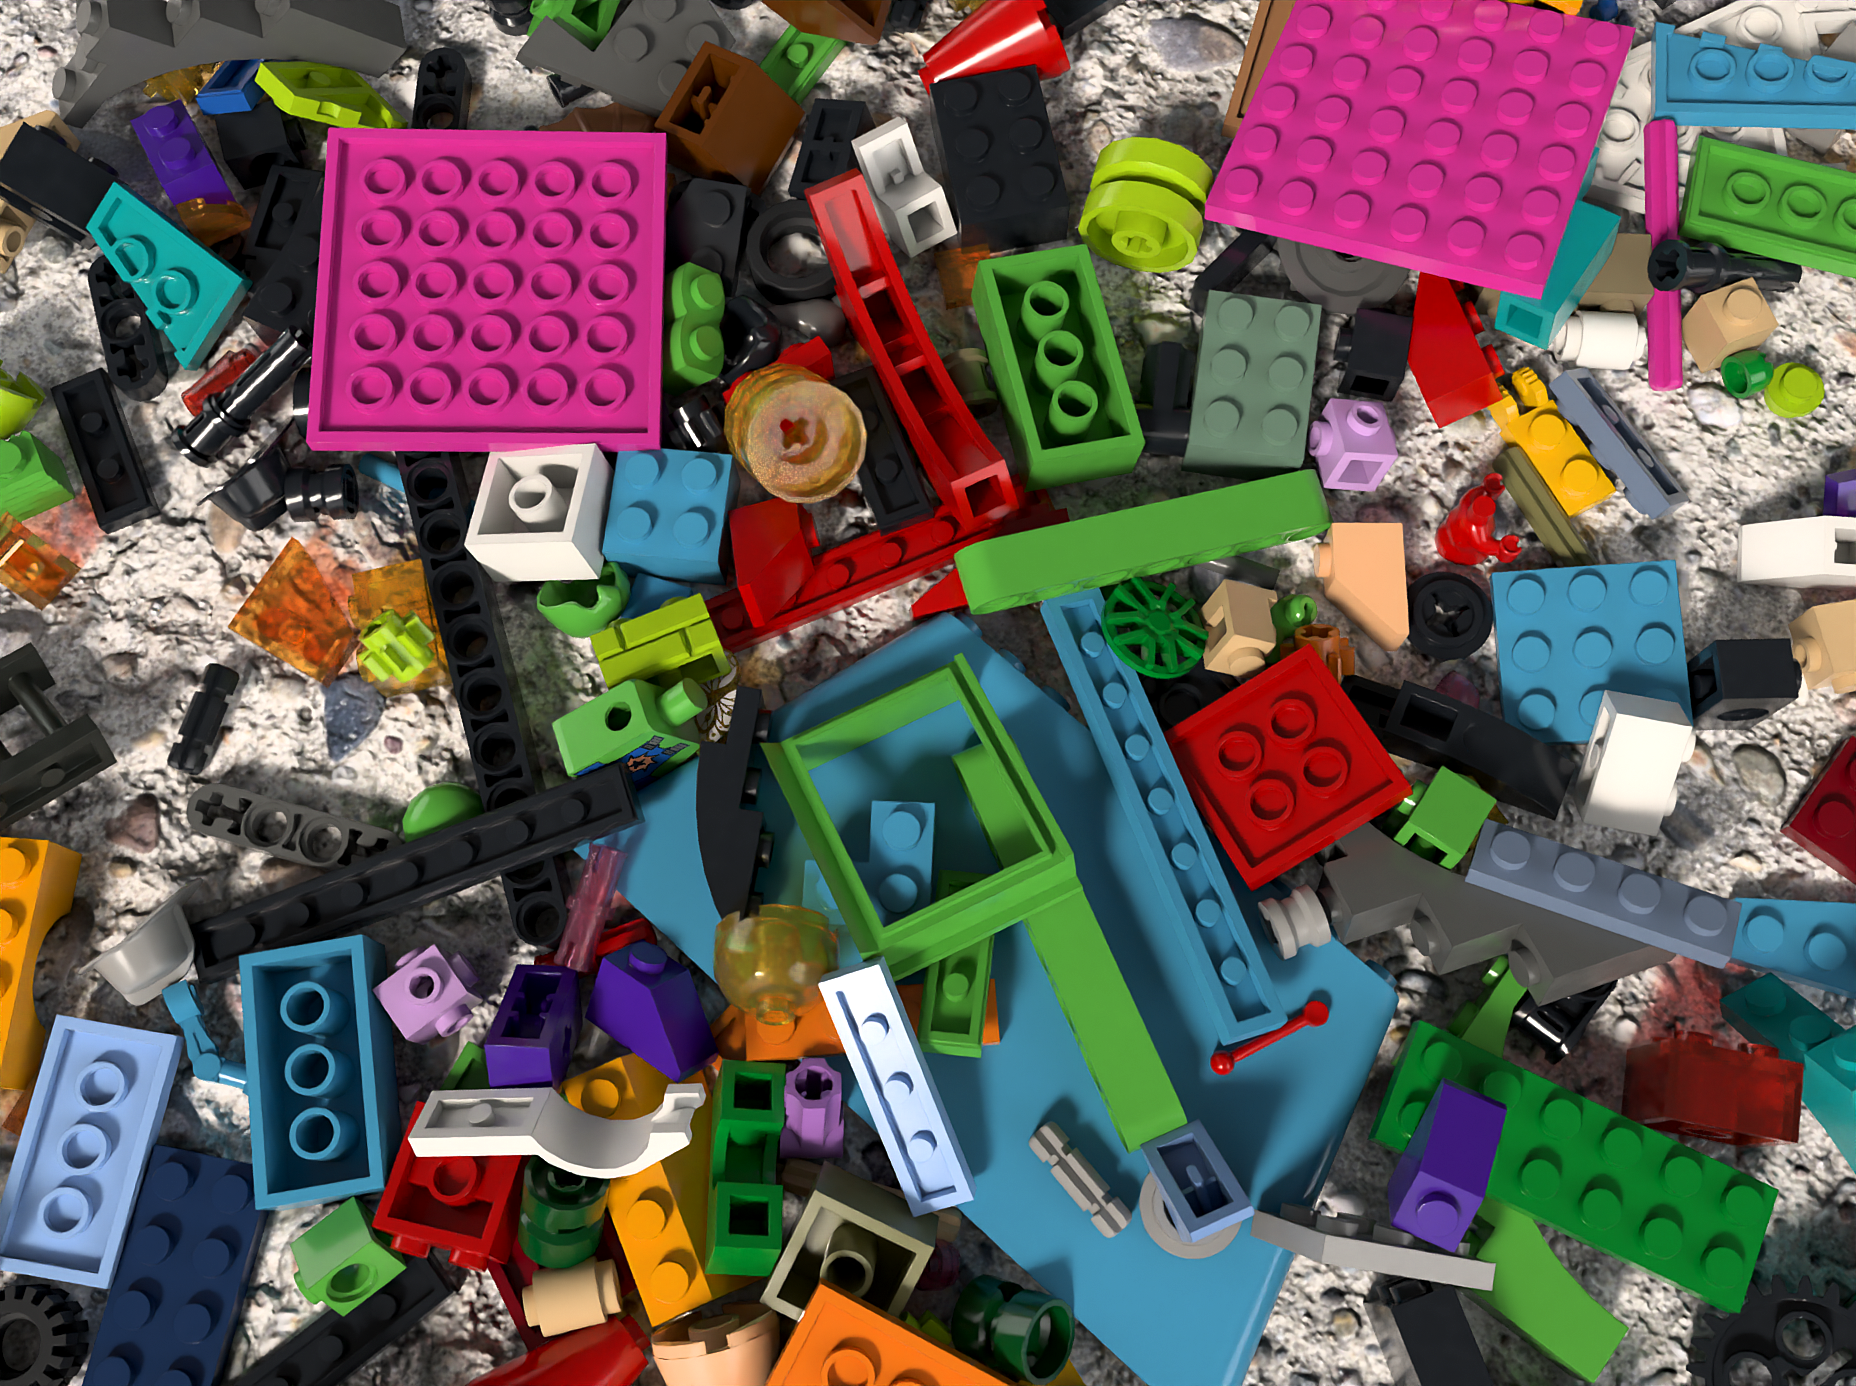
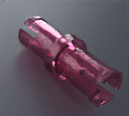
M594 842L589 844V852L576 894H569L565 906L571 910L558 952L553 959L559 965L568 963L567 968L583 972H592L594 958L606 920H613L616 907L611 904L625 859H627L629 854L623 850L617 849L616 851L613 847Z

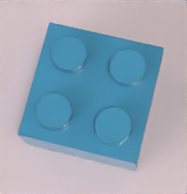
M662 448L661 450L618 451L602 549L607 562L618 563L627 573L628 577H636L639 572L662 580L726 586L732 548L728 511L737 509L741 484L733 455Z

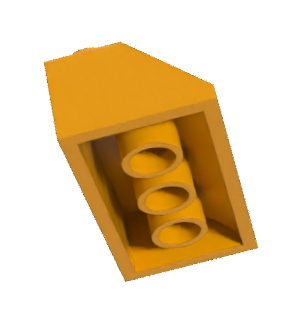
M635 1053L621 1056L561 1082L569 1104L587 1114L609 1120H633L653 1113L664 1102L668 1084H677ZM702 1070L678 1083H702L706 1093L703 1105L695 1109L689 1125L693 1134L689 1145L636 1174L610 1178L607 1207L652 1327L669 1322L766 1278V1276L705 1274L713 1096Z

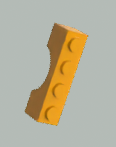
M0 837V1089L34 1092L46 1030L37 1017L33 1000L35 964L42 942L51 926L60 917L71 912L82 854L50 840Z

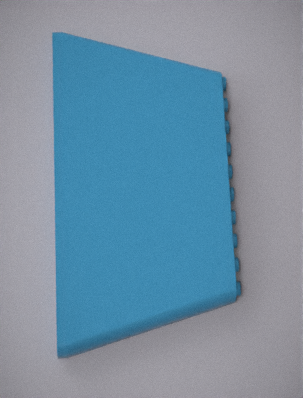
M941 611L773 711L772 728L768 743L782 742L954 661V656L962 652L1004 729L1014 738L1034 783L1074 853L1077 877L1083 886L1086 898L1176 1093L1187 1124L1197 1119L1201 1121L1253 1205V1209L1280 1214L1282 1202L1315 1208L1399 1003V997L1393 990L1397 981L1384 967L1370 959L1365 963L1362 962L1345 947L1347 944H1342L1333 925L1329 926L1331 932V941L1319 947L1307 944L1300 947L1294 957L1284 961L1280 960L1265 935L1259 918L1257 904L1270 897L1278 901L1290 896L1292 890L1281 881L1272 879L1251 892L1220 841L1205 829L1288 1021L1300 1015L1303 1007L1311 1001L1324 1003L1329 1011V1018L1323 1025L1318 1027L1307 1025L1235 1063V1067L1230 1074L1224 1076L1216 1074L1210 1066V1058L1213 1053L1219 1050L1230 1052L1260 1035L1229 1045H1222L1089 726L1085 727L1068 713L1071 709L1069 703L1056 690L1047 685L1040 689L1024 675L1026 668L1011 652L1004 648H1000L996 652L980 638L983 633L978 625L960 611H957L954 615ZM959 700L808 771L852 862H869L872 800L935 803L936 811L932 904L935 903L939 869L984 874L1000 872L952 759L953 755L982 743ZM727 738L719 743L726 744ZM757 745L753 765L754 768L762 769L759 797L756 805L746 803L745 809L764 812L767 823L766 831L775 832V843L769 869L760 867L758 869L754 891L764 893L763 909L758 930L747 928L745 944L732 942L714 905L704 873L696 818V782L699 755L637 791L646 822L573 849L743 1008L744 997L821 991L818 983L823 974L863 962L851 936L811 935L806 933L801 924L805 860L815 859L772 772L761 745ZM1197 810L1203 826H1205L1207 824V821L1203 817V815ZM1021 920L995 933L990 979L995 978L1000 1044L982 1046L981 1058L922 1052L977 1187L974 1200L955 1206L1051 1296L1063 1299L1071 1307L1073 1316L1148 1386H1242L1296 1253L1250 1236L1253 1216L1242 1221L1237 1235L1225 1249L1206 1258L1187 1259L1175 1256L1164 1251L1145 1231L1138 1205L1144 1178L1150 1171L1142 1150L1140 1149L1128 1154L1122 1146L1023 921ZM926 967L894 982L895 986L924 984ZM848 1056L821 1057L826 1060L829 1067L841 1073V1100L879 1134ZM1050 1121L1055 1122L1070 1139L1067 1142L1072 1150L1077 1147L1108 1184L1110 1189L1107 1192L1112 1198L1118 1196L1132 1213L1131 1222L1112 1238L1103 1236L1090 1220L1093 1217L1088 1209L1083 1212L1050 1172L1053 1168L1047 1160L1043 1163L1029 1147L1028 1141L1030 1137Z

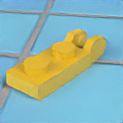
M1524 366L1512 373L1511 383L1513 384V389H1515L1516 394L1520 396V400L1529 411L1520 417L1517 403L1508 394L1507 389L1498 382L1497 385L1503 400L1488 406L1487 410L1491 412V416L1500 427V436L1509 448L1518 446L1523 449L1569 520L1611 498L1617 491L1568 420L1559 413L1558 406L1553 399L1549 401L1546 386L1541 379H1538L1533 369Z

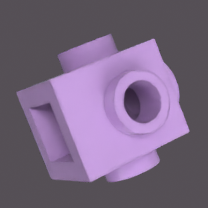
M1330 398L1319 418L1311 424L1308 431L1307 448L1309 453L1314 456L1322 488L1374 492L1399 456L1395 446V432L1389 426L1383 402Z
M435 944L428 949L426 946L418 947L404 955L394 966L397 972L372 989L405 1039L421 1045H425L438 1034L446 1037L460 1030L473 1018L474 1015L471 1010L484 1001L474 987V984L480 980V976L465 955L459 950L452 955Z

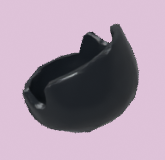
M742 294L729 300L725 305L724 314L719 323L724 342V362L718 377L731 385L741 375L750 371L758 372L777 361L782 351L783 335L781 324L777 317L754 299Z

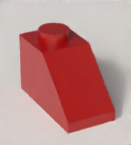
M795 493L728 511L737 585L754 628L766 625L815 573L811 549L821 546L819 534L812 513L802 515Z

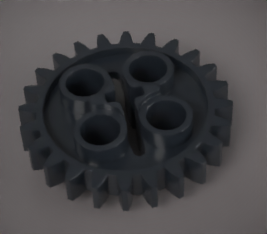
M1773 1274L1771 1282L1772 1294L1763 1295L1760 1289L1750 1280L1746 1292L1749 1302L1742 1305L1740 1313H1729L1726 1320L1709 1312L1703 1315L1702 1318L1715 1332L1713 1339L1704 1336H1693L1690 1343L1707 1354L1706 1361H1694L1686 1364V1371L1705 1378V1386H1735L1731 1376L1732 1366L1735 1362L1742 1359H1754L1767 1367L1771 1374L1772 1386H1789L1790 1381L1785 1374L1787 1371L1794 1369L1801 1376H1806L1840 1348L1846 1347L1851 1350L1852 1358L1823 1377L1816 1384V1386H1835L1844 1377L1856 1376V1300L1847 1308L1840 1305L1839 1284L1834 1282L1827 1288L1823 1297L1813 1295L1809 1275H1802L1797 1292H1788L1780 1275ZM1796 1318H1805L1816 1323L1825 1335L1823 1349L1813 1356H1801L1791 1351L1783 1339V1329L1789 1321Z

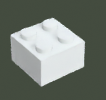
M596 443L572 444L510 452H490L464 545L495 582L600 579L605 558L602 549L615 472Z

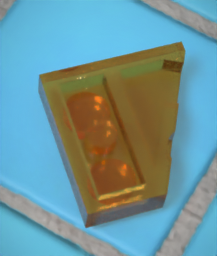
M293 537L288 541L227 626L238 636L326 688L330 687L361 642L309 552Z

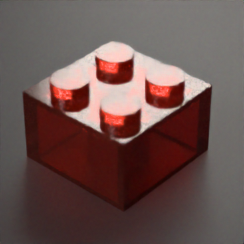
M1675 1030L1673 1031L1672 1038L1650 1037V1044L1627 1050L1621 1115L1655 1131L1744 1149L1798 1143L1804 1064L1779 1059L1780 1050L1778 1048L1761 1044L1739 1043L1737 1044L1736 1051L1713 1046L1714 1036L1695 1031Z

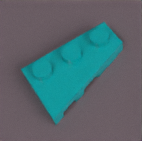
M114 181L86 228L121 279L132 285L148 310L145 313L155 328L163 330L177 350L174 355L183 368L189 371H197L254 281L129 186Z

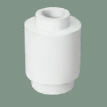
M1578 310L1574 316H1570L1554 339L1555 358L1558 361H1567L1570 367L1627 370L1633 359H1639L1642 356L1646 337L1645 328L1642 325H1638L1636 316L1632 313Z

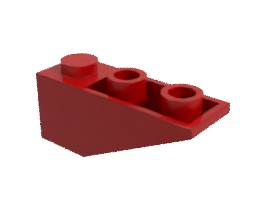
M1420 272L1407 361L1424 400L1440 429L1503 400L1495 379L1505 375V372L1493 345L1489 344L1482 348L1479 346L1475 335L1485 330L1471 300L1460 305L1455 294L1465 288L1463 283Z

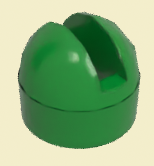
M1754 349L1740 351L1723 360L1721 364L1723 383L1727 390L1736 398H1747L1762 391L1770 384L1775 368L1773 363L1765 362L1766 354L1762 351Z

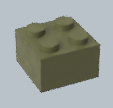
M824 1160L782 1245V1250L770 1276L767 1278L759 1302L798 1321L822 1277L899 1319L935 1248L939 1216L930 1212L913 1217L907 1200Z

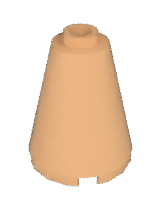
M760 1300L733 1302L721 1305L723 1314L703 1319L701 1311L674 1320L655 1331L651 1336L652 1356L666 1385L764 1386L780 1356V1318L776 1310L760 1303Z

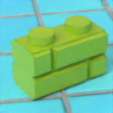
M701 593L688 598L682 596L673 597L665 601L655 611L634 619L620 618L614 620L606 626L604 631L589 636L608 690L632 679H639L670 689L684 678H691L698 684H702L732 672Z

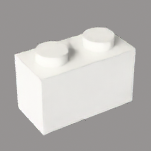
M1605 690L1572 795L1583 823L1657 836L1663 816H1670L1676 805L1678 789L1675 779L1680 764L1690 760L1696 742L1695 728L1691 725L1679 703Z

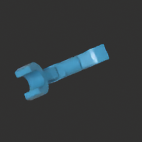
M185 979L162 989L166 1005L175 1022L181 1026L186 1038L187 1055L193 1064L194 1075L207 1083L223 1084L243 1089L242 1093L248 1096L246 1064L219 1056V1047L209 1036L202 1018L205 1015L204 1008L195 985L189 986L188 981Z

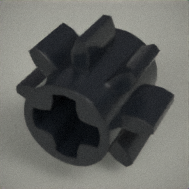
M705 394L668 415L675 429L665 434V437L674 450L719 453L734 443L726 430L736 425L737 422L724 400L711 406Z

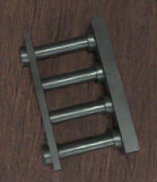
M31 642L0 658V715L21 704L46 737L14 756L10 754L0 740V831L118 762L101 731L88 714L67 724L43 693L44 690L56 683Z

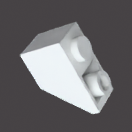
M1818 516L1746 524L1738 527L1737 583L1856 592V518Z

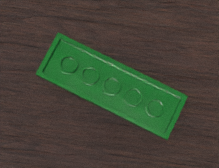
M1423 1020L1412 1023L1367 1140L1402 1156L1443 1077L1506 1104L1507 1113L1485 1192L1486 1197L1727 1313H1740L1779 1192L1778 1189Z

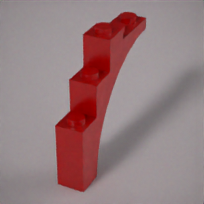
M854 168L805 189L804 193L837 283L834 288L850 333L870 356L892 411L907 429L925 480L966 532L1020 509L1005 459L987 438L969 411L944 367L912 302L877 217L863 174L857 168Z

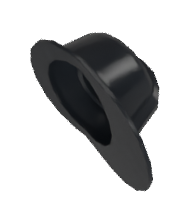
M294 414L287 418L264 440L231 479L215 489L196 505L200 506L207 500H210L233 520L241 523L253 532L263 530L286 513L288 510L285 501L284 482L286 472L291 465L278 441L294 422Z

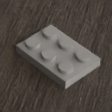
M1282 1202L1280 1214L1254 1209L1255 1215H1253L1250 1236L1320 1263L1492 1291L1496 1264L1469 1255V1242L1461 1240L1456 1251L1453 1253L1394 1226L1378 1225L1376 1220L1349 1213L1337 1212L1336 1217L1321 1215L1320 1210Z

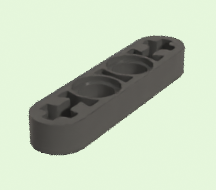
M211 783L200 787L189 799L186 809L188 822L193 829L214 840L327 872L347 866L350 862L352 864L365 859L355 855L358 844L365 849L376 852H383L386 845L387 850L405 844L404 839L389 830L225 784ZM223 804L237 813L244 814L242 823L240 825L235 821L222 817L214 820L207 816L208 809L211 805L220 806ZM282 812L287 821L284 834L276 841L270 843L263 842L258 832L262 819L270 813ZM328 827L338 828L342 836L340 848L330 857L318 858L313 850V842L316 835Z

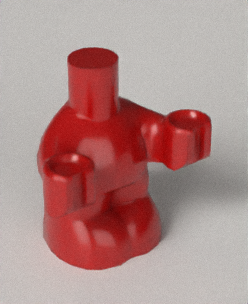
M1490 473L1479 486L1465 492L1460 499L1459 505L1448 513L1446 519L1436 529L1435 545L1438 553L1445 560L1455 565L1469 566L1479 564L1489 556H1496L1499 561L1510 563L1521 553L1522 548L1517 547L1519 542L1518 536L1508 534L1501 540L1493 537L1496 529L1495 517L1493 515L1496 511L1494 501L1505 490V485H1500L1503 479L1501 474Z

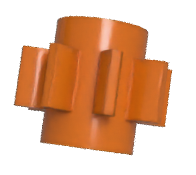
M1327 624L1301 626L1295 630L1294 644L1285 643L1280 645V659L1282 660L1310 643L1339 685L1341 683V675L1355 674V647L1349 646V638H1340V631L1334 626Z

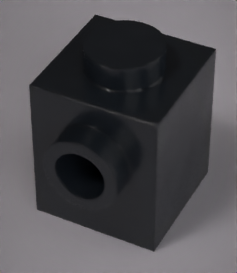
M1357 308L1349 328H1339L1334 345L1333 360L1342 362L1337 393L1392 402L1405 376L1413 317L1397 315L1394 311L1387 308Z

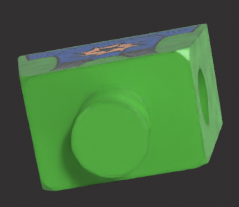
M684 678L670 689L639 679L627 680L552 723L568 776L579 778L613 764L623 762L629 765L636 791L642 789L674 770L700 748L701 737L694 716L707 708L708 701L703 689L691 678Z

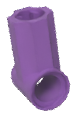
M823 1058L802 1059L800 1065L794 1071L786 1073V1086L784 1088L785 1114L784 1125L780 1133V1159L843 1158L844 1112L843 1101H841V1073L829 1067Z

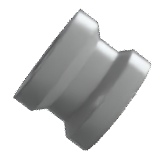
M1307 884L1294 888L1288 898L1278 901L1270 897L1257 904L1259 918L1265 935L1280 960L1284 961L1294 957L1298 949L1307 944L1319 947L1331 941L1330 927L1325 912L1314 891Z

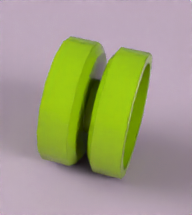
M1130 137L1111 142L1100 151L1090 184L1091 192L1088 193L1078 227L1082 241L1096 255L1115 265L1135 271L1162 273L1185 267L1193 262L1198 251L1204 228L1202 220L1205 217V203L1215 183L1212 170L1193 152L1181 145L1158 138Z

